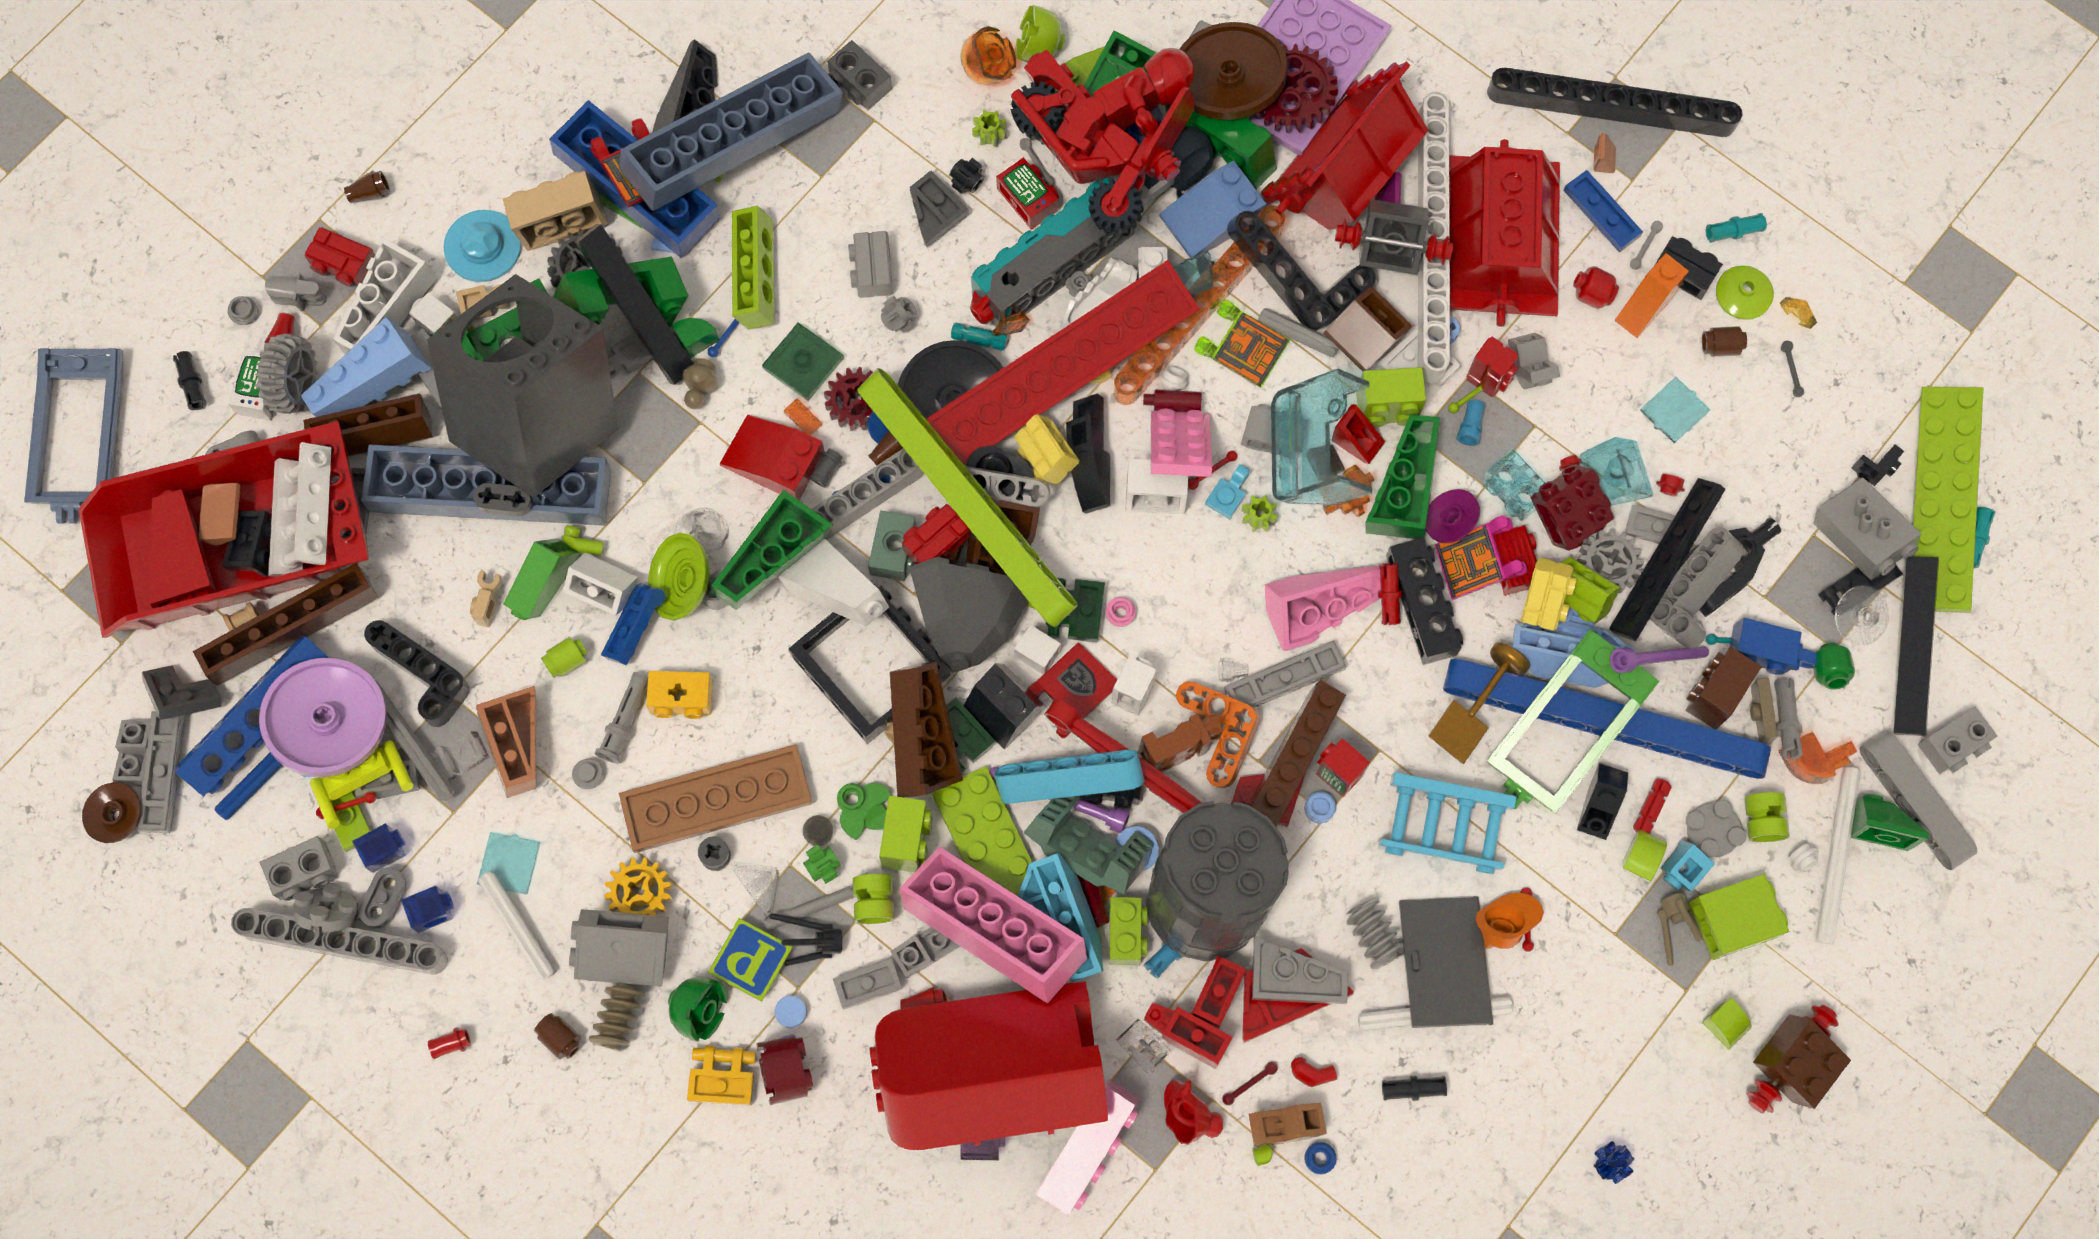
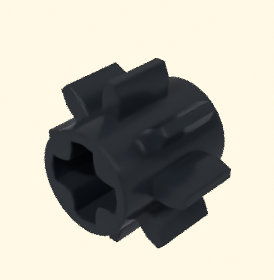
M973 157L969 162L960 159L949 173V176L953 178L951 180L953 183L952 187L961 194L965 190L974 193L985 179V176L981 174L983 172L981 169L983 165Z

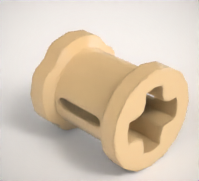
M248 602L245 608L231 615L225 614L222 617L229 631L259 616L253 604Z

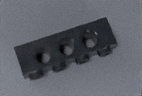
M1424 537L1390 546L1386 557L1391 565L1392 563H1398L1399 565L1398 582L1399 589L1402 590V597L1400 599L1422 664L1425 665L1457 656L1462 648L1461 645H1463V637L1460 629L1454 627L1452 621L1454 612L1451 602L1449 600L1445 601L1442 592L1444 590V582L1441 574L1436 573L1434 569L1435 556L1432 547L1426 545ZM1410 569H1420L1424 577H1414L1410 573ZM1419 596H1429L1433 600V604H1422ZM1428 624H1439L1443 632H1432Z

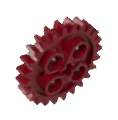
M1283 44L1282 47L1287 60L1285 86L1274 101L1276 103H1271L1268 107L1256 113L1255 118L1260 119L1264 117V126L1274 122L1275 131L1281 125H1284L1286 133H1289L1291 126H1295L1296 130L1301 132L1302 124L1312 129V120L1322 123V114L1330 115L1329 106H1335L1336 98L1334 96L1338 95V87L1335 86L1337 85V76H1334L1333 66L1327 67V57L1319 60L1318 50L1313 54H1309V46L1306 45L1303 51H1298V45L1294 44L1293 49L1288 51L1287 46ZM1297 68L1299 71L1289 72L1288 69ZM1309 87H1314L1318 90L1314 92H1309L1306 89ZM1287 104H1293L1296 107L1292 109H1287L1284 106Z

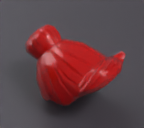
M1172 1079L1164 1091L1165 1123L1175 1134L1176 1139L1181 1144H1190L1199 1140L1204 1135L1210 1138L1218 1137L1223 1130L1222 1116L1218 1112H1210L1206 1103L1191 1092L1192 1084L1190 1080L1184 1083L1183 1081Z

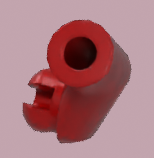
M1296 1057L1291 1062L1293 1076L1309 1087L1337 1080V1074L1333 1065L1316 1069L1307 1063V1060L1303 1057Z

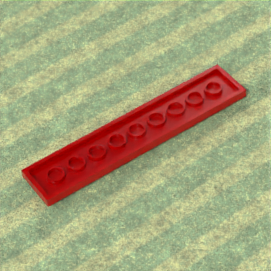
M1166 260L926 420L963 465H965L968 457L974 450L983 446L995 445L1024 426L1034 415L1042 414L1200 308L1169 260Z

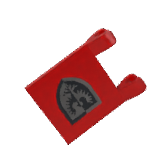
M1078 642L1028 688L1038 698L1045 692L1053 701L1057 698L1066 702L1079 712L1082 719H1085L1113 692L1117 679ZM1057 726L1056 733L1062 739H1065L1071 731H1065Z

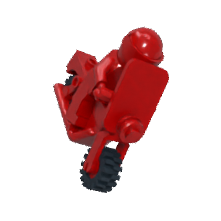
M1166 48L1160 50L1144 64L1147 74L1142 67H1139L1102 86L1093 93L1094 97L1090 96L1082 84L1076 86L1071 80L1074 75L1065 63L1059 65L1046 49L1042 53L1033 55L1024 66L1028 78L1032 81L1030 83L1031 88L1027 89L1026 85L1021 87L1023 92L1017 89L1011 94V105L1013 108L1011 109V114L1019 130L1023 134L1026 133L1029 138L1035 135L1036 139H1041L1075 182L1085 184L1121 174L1116 182L1113 178H1109V183L1104 184L1103 181L1100 182V188L1094 187L1092 190L1093 197L1089 196L1088 200L1090 203L1088 208L1093 221L1100 230L1103 229L1104 233L1108 235L1112 232L1114 236H1119L1120 231L1127 234L1129 233L1128 228L1131 227L1134 230L1137 227L1136 221H1141V213H1143L1144 207L1139 191L1144 185L1146 174L1150 177L1155 176L1159 181H1170L1180 172L1181 161L1177 157H1173L1174 152L1171 148L1189 120L1195 107V101L1189 88L1194 79V65L1190 57L1179 49ZM1159 104L1162 106L1171 105L1158 127V121L1150 112L1158 107ZM1135 122L1141 134L1146 136L1140 145L1136 139L1124 131Z

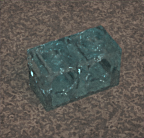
M1514 449L1510 450L1488 468L1482 479L1487 491L1493 496L1497 495L1503 501L1506 511L1512 517H1517L1521 522L1534 513L1536 509L1532 502L1522 501L1519 494L1525 493L1531 497L1539 491L1540 486L1545 484ZM1499 473H1508L1512 480L1505 481L1501 479Z

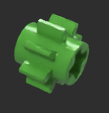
M817 844L806 851L809 859L803 862L814 882L822 878L825 884L838 877L835 869L840 867L841 864L829 846L822 850Z

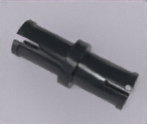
M191 352L176 353L177 356H173V361L179 375L177 382L184 391L187 407L190 410L202 409L203 406L207 405V401L204 398L200 385L202 383L201 375L196 372Z
M1415 1075L1410 1076V1079L1382 1080L1383 1100L1411 1098L1412 1101H1419V1097L1447 1096L1446 1077L1417 1079Z

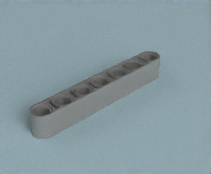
M242 908L235 912L231 919V926L235 933L248 940L430 975L441 973L446 968L448 962L446 953L440 947L431 942L352 927L335 932H322V927L312 925L311 929L316 931L315 937L312 941L305 943L304 935L308 929L300 927L294 921L293 916L252 908ZM254 917V927L249 931H245V922L249 918ZM285 923L284 933L281 936L275 937V927L278 924ZM345 934V944L340 948H334L335 938ZM375 940V950L370 954H365V944L368 941ZM400 946H406L405 956L400 960H395V950ZM436 951V961L430 966H425V956L429 952Z

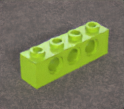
M758 205L732 211V317L748 330L774 324L773 219Z

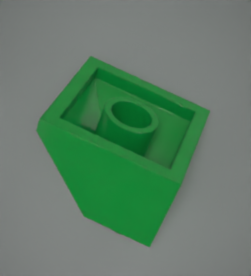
M1865 794L1857 799L1851 838L1904 851H1910L1928 840L1929 833L1895 804L1883 801V797Z

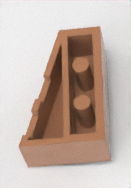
M535 686L477 704V716L506 797L510 798L536 789Z

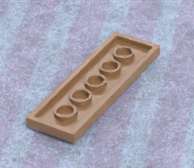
M797 744L619 793L634 853L812 804Z

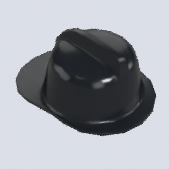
M990 445L979 447L967 459L966 466L1034 478L1033 471L1028 463L999 447ZM980 474L973 475L984 489L986 487L985 478ZM1004 479L1000 482L999 489L1002 494L1010 496L1015 492V485L1011 480ZM1021 482V492L1018 498L1023 499L1022 494L1024 492L1030 493L1032 491L1023 489L1026 484L1025 482Z

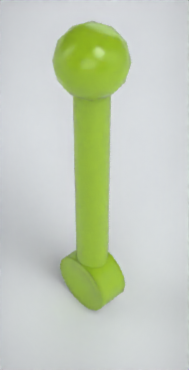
M1482 385L1458 402L1450 403L1448 405L1449 412L1457 413L1460 406L1483 391Z

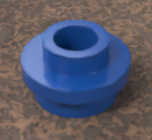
M1316 1142L1310 1145L1304 1156L1307 1168L1319 1175L1330 1172L1334 1168L1337 1159L1334 1149L1324 1142ZM1316 1153H1323L1325 1155L1326 1161L1324 1164L1320 1165L1315 1162L1314 1157Z

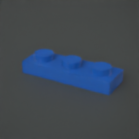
M1588 170L1565 185L1563 191L1618 252H1621L1641 237L1643 231Z

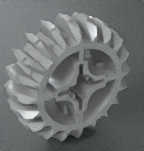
M283 334L271 337L269 343L264 344V351L260 352V362L257 363L258 373L255 375L258 376L256 387L260 388L259 398L263 399V405L268 406L269 410L284 414L297 413L304 410L306 403L301 395L316 382V375L318 374L316 372L318 361L314 360L316 353L314 350H311V343L306 342L305 338L293 334Z

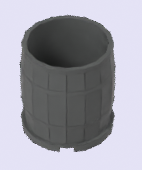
M1214 801L1200 803L1179 816L1168 832L1164 847L1153 868L1146 902L1151 926L1166 946L1183 957L1201 961L1216 960L1218 956L1222 958L1230 957L1244 948L1249 940L1257 934L1286 887L1289 873V863L1286 856L1288 851L1284 837L1270 818L1247 804L1233 802V804L1223 802L1215 804Z

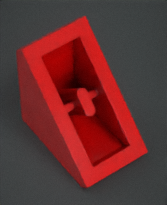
M1351 404L1337 423L1331 439L1332 442L1366 464H1370L1385 443L1356 404Z

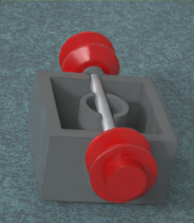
M1370 199L1363 234L1362 227L1358 221L1352 227L1348 226L1346 219H1344L1343 225L1337 224L1334 242H1340V249L1346 243L1351 245L1353 251L1360 245L1361 240L1359 266L1415 275L1418 272L1421 253H1425L1428 263H1431L1434 258H1439L1441 265H1444L1445 260L1451 259L1453 243L1449 242V236H1446L1443 241H1439L1436 234H1433L1428 241H1425L1429 221L1428 208Z

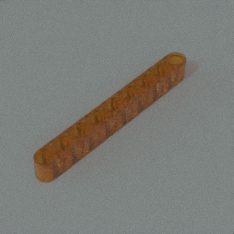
M1267 206L1257 216L1278 240L1283 233L1285 213L1279 215L1275 211L1277 206ZM1270 220L1276 222L1278 225L1269 226L1265 222ZM1247 227L1243 232L1248 233L1249 227ZM1234 242L1189 292L1195 302H1203L1206 304V307L1200 308L1181 321L1188 325L1187 328L1180 329L1173 326L1140 348L1116 375L1113 395L1118 403L1130 405L1137 401L1159 376L1160 372L1165 369L1252 270L1253 264ZM1259 243L1260 245L1257 246L1258 251L1265 255L1267 248L1264 244ZM1238 261L1242 266L1234 267L1229 262ZM1214 281H1220L1224 284V286L1219 288L1213 286L1211 283ZM1163 342L1169 344L1170 348L1163 350L1156 345ZM1147 363L1152 368L1145 371L1141 370L1138 365ZM1129 384L1134 389L1126 392L1121 390L1120 386Z

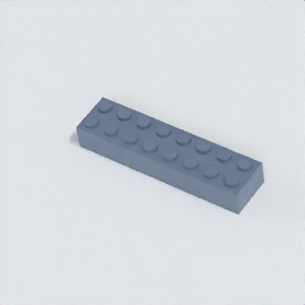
M810 52L622 148L619 170L651 210L654 211L839 113L843 92Z
M369 445L361 501L368 511L373 513L605 526L611 468L606 458L584 457L534 498L531 496L533 500L531 511L524 516L516 517L490 514L478 508L474 501V492L479 485L484 483L515 485L463 450ZM491 492L488 493L487 497H482L486 504H489L491 499L500 500L495 498ZM518 496L517 500H507L513 502L515 508L520 503H525L521 496Z

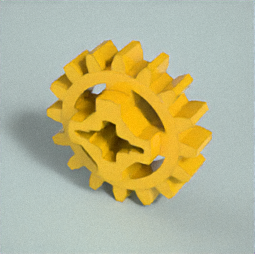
M633 857L631 858L630 866H626L623 862L619 863L621 869L619 873L610 871L614 880L613 882H605V886L611 892L604 894V898L607 901H613L608 906L611 912L619 910L618 912L657 916L656 912L658 910L661 912L667 911L663 902L672 901V897L666 891L673 887L670 882H664L669 876L666 871L658 873L661 866L657 862L649 867V860L647 858H643L641 864H638ZM641 872L639 876L628 877L630 874ZM655 880L658 883L657 897L653 894L652 890ZM620 886L624 889L622 903L618 895ZM636 887L638 889L642 888L645 892L641 896L639 894L635 895L632 891ZM649 906L647 909L635 911L637 907Z

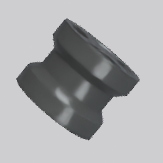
M708 837L700 843L698 857L703 866L708 870L720 871L729 864L731 852L726 842L721 838Z

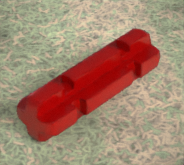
M1659 778L1654 781L1651 787L1653 792L1648 793L1639 812L1641 817H1637L1633 825L1636 833L1639 829L1649 834L1651 833L1654 826L1652 822H1656L1666 801L1663 798L1668 797L1672 788L1668 781Z

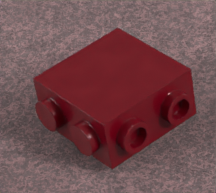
M1579 465L1569 466L1562 471L1559 477L1540 486L1539 491L1530 497L1553 546L1568 551L1576 549L1583 544L1585 539L1603 530L1606 524L1614 519L1610 509L1611 502L1603 494L1599 485L1600 479L1594 470Z

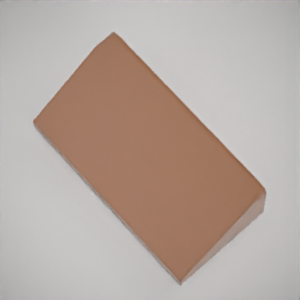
M225 483L203 486L198 534L200 541L213 546H219L236 539L240 484Z

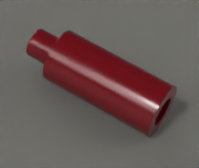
M1155 389L1154 394H1144L1143 405L1154 406V411L1160 409H1171L1174 412L1201 411L1202 392Z

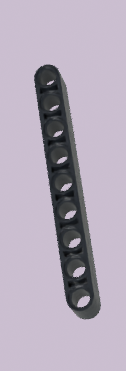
M1506 67L1496 69L1493 72L1487 89L1489 99L1499 104L1717 137L1730 136L1735 131L1743 115L1741 107L1732 101ZM1498 83H1501V84H1504V85L1507 86V87H1506V88H1502V87L1498 86L1497 84H1498ZM1525 88H1532L1535 92L1527 91ZM1553 92H1559L1563 96H1557ZM1581 96H1586L1590 100H1585ZM1609 100L1616 101L1619 105L1612 104ZM1637 104L1644 105L1647 109L1640 108ZM1666 109H1671L1674 113H1670ZM1694 113H1698V114H1700L1702 117H1698V116H1696ZM1722 117L1728 118L1731 122L1725 121Z

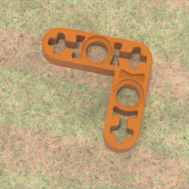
M1190 681L1184 682L1178 687L1176 692L1177 701L1184 708L1208 717L1213 714L1210 706L1215 699L1220 698L1225 702L1223 713L1216 715L1219 722L1225 724V727L1207 767L1206 776L1209 783L1213 786L1228 788L1236 780L1260 721L1259 713L1254 707ZM1195 688L1194 693L1205 698L1203 704L1195 700H1190L1188 703V698L1185 697L1186 691L1191 692ZM1249 710L1248 716L1251 717L1250 723L1244 722L1240 730L1246 732L1245 737L1231 732L1233 727L1239 730L1242 721L1238 719L1239 714H1245ZM1231 738H1237L1240 741V750L1236 754L1230 755L1226 751V743ZM1221 755L1227 759L1235 760L1233 765L1227 763L1224 772L1228 774L1227 778L1220 779L1217 782L1218 776L1215 775V771L1217 769L1222 770L1225 761L1220 760Z

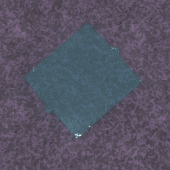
M1209 251L1191 259L1187 258L1184 262L1173 266L1192 297L1213 287L1212 263Z
M1677 377L1640 409L1654 424V429H1659L1674 444L1711 410L1696 396V391H1691Z
M490 832L478 879L491 871L495 873L505 891L528 894L540 842L519 838L517 834L509 836Z

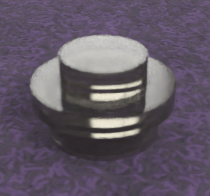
M821 815L812 816L807 819L803 825L805 840L813 846L827 844L833 836V826L830 820Z

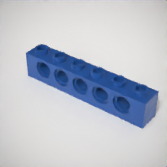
M301 635L173 769L174 772L203 797L208 792L211 795L214 794L224 783L222 777L229 770L236 771L246 760L243 755L251 747L256 749L264 742L260 725L250 724L247 717L250 711L260 709L263 698L271 684L283 672L294 665L311 659L329 657L306 636ZM231 732L242 734V742L237 747L226 745V737ZM213 754L220 756L221 763L218 768L208 770L204 767L206 757Z

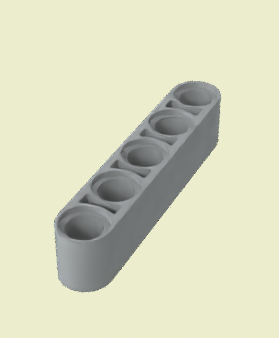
M1883 731L1860 746L1862 758L1898 807L1929 833L1928 840L1924 842L1946 869L1953 870L1977 854V847L1972 838L1891 732Z

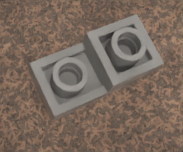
M121 720L115 745L119 753L112 779L114 782L127 786H142L150 721Z
M930 927L920 935H914L890 952L905 977L909 978L960 946Z

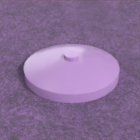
M336 658L307 660L283 672L267 690L259 714L262 738L273 757L289 770L311 777L339 775L362 764L378 747L387 723L386 703L376 681L361 667Z

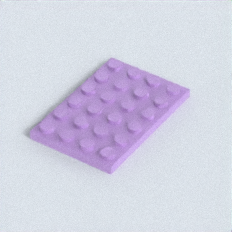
M1275 0L1257 25L1271 33L1282 46L1285 44L1288 51L1293 49L1294 44L1298 45V51H1303L1306 45L1309 46V54H1313L1318 50L1319 60L1327 57V67L1333 66L1334 76H1337V85L1335 86L1338 87V95L1334 96L1336 98L1335 106H1329L1330 115L1322 114V123L1312 120V129L1302 124L1301 132H1298L1295 126H1291L1289 133H1286L1285 126L1281 125L1275 131L1274 122L1264 126V117L1256 119L1255 114L1248 116L1249 120L1258 127H1265L1271 133L1273 141L1297 155H1303L1346 95V90L1358 78L1391 30L1392 25L1349 0ZM1290 68V69H1288V71H1289V72H1297V71H1299V69H1297V68ZM1309 87L1306 90L1309 92H1314L1318 89L1314 87ZM1287 104L1284 107L1287 109H1292L1296 106L1293 104Z

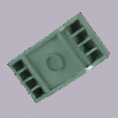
M1072 796L1051 799L1027 827L1024 834L1040 845L1046 856L1060 853L1074 873L1095 886L1105 885L1125 894L1148 865L1153 844L1135 831L1128 841L1121 846L1114 839L1103 835L1090 827L1086 822L1072 816L1080 797Z

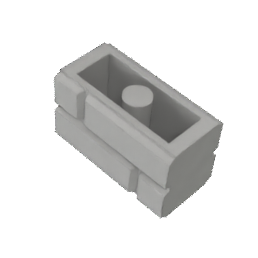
M876 231L853 234L854 244H848L850 262L855 261L856 270L850 271L851 287L857 288L858 297L860 298L874 297L875 295H892L888 232Z

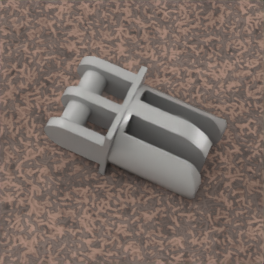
M298 273L297 278L271 276L265 282V290L275 304L297 306L300 311H303L304 305L321 306L326 302V296L319 288V285L314 281H305L301 273Z

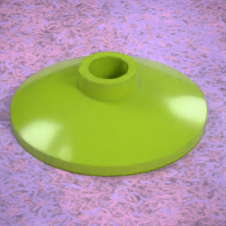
M1741 265L1726 270L1716 285V298L1719 305L1727 314L1738 319L1750 320L1758 318L1769 309L1773 302L1774 291L1769 278L1762 271L1751 266ZM1743 285L1750 287L1752 291L1744 290Z

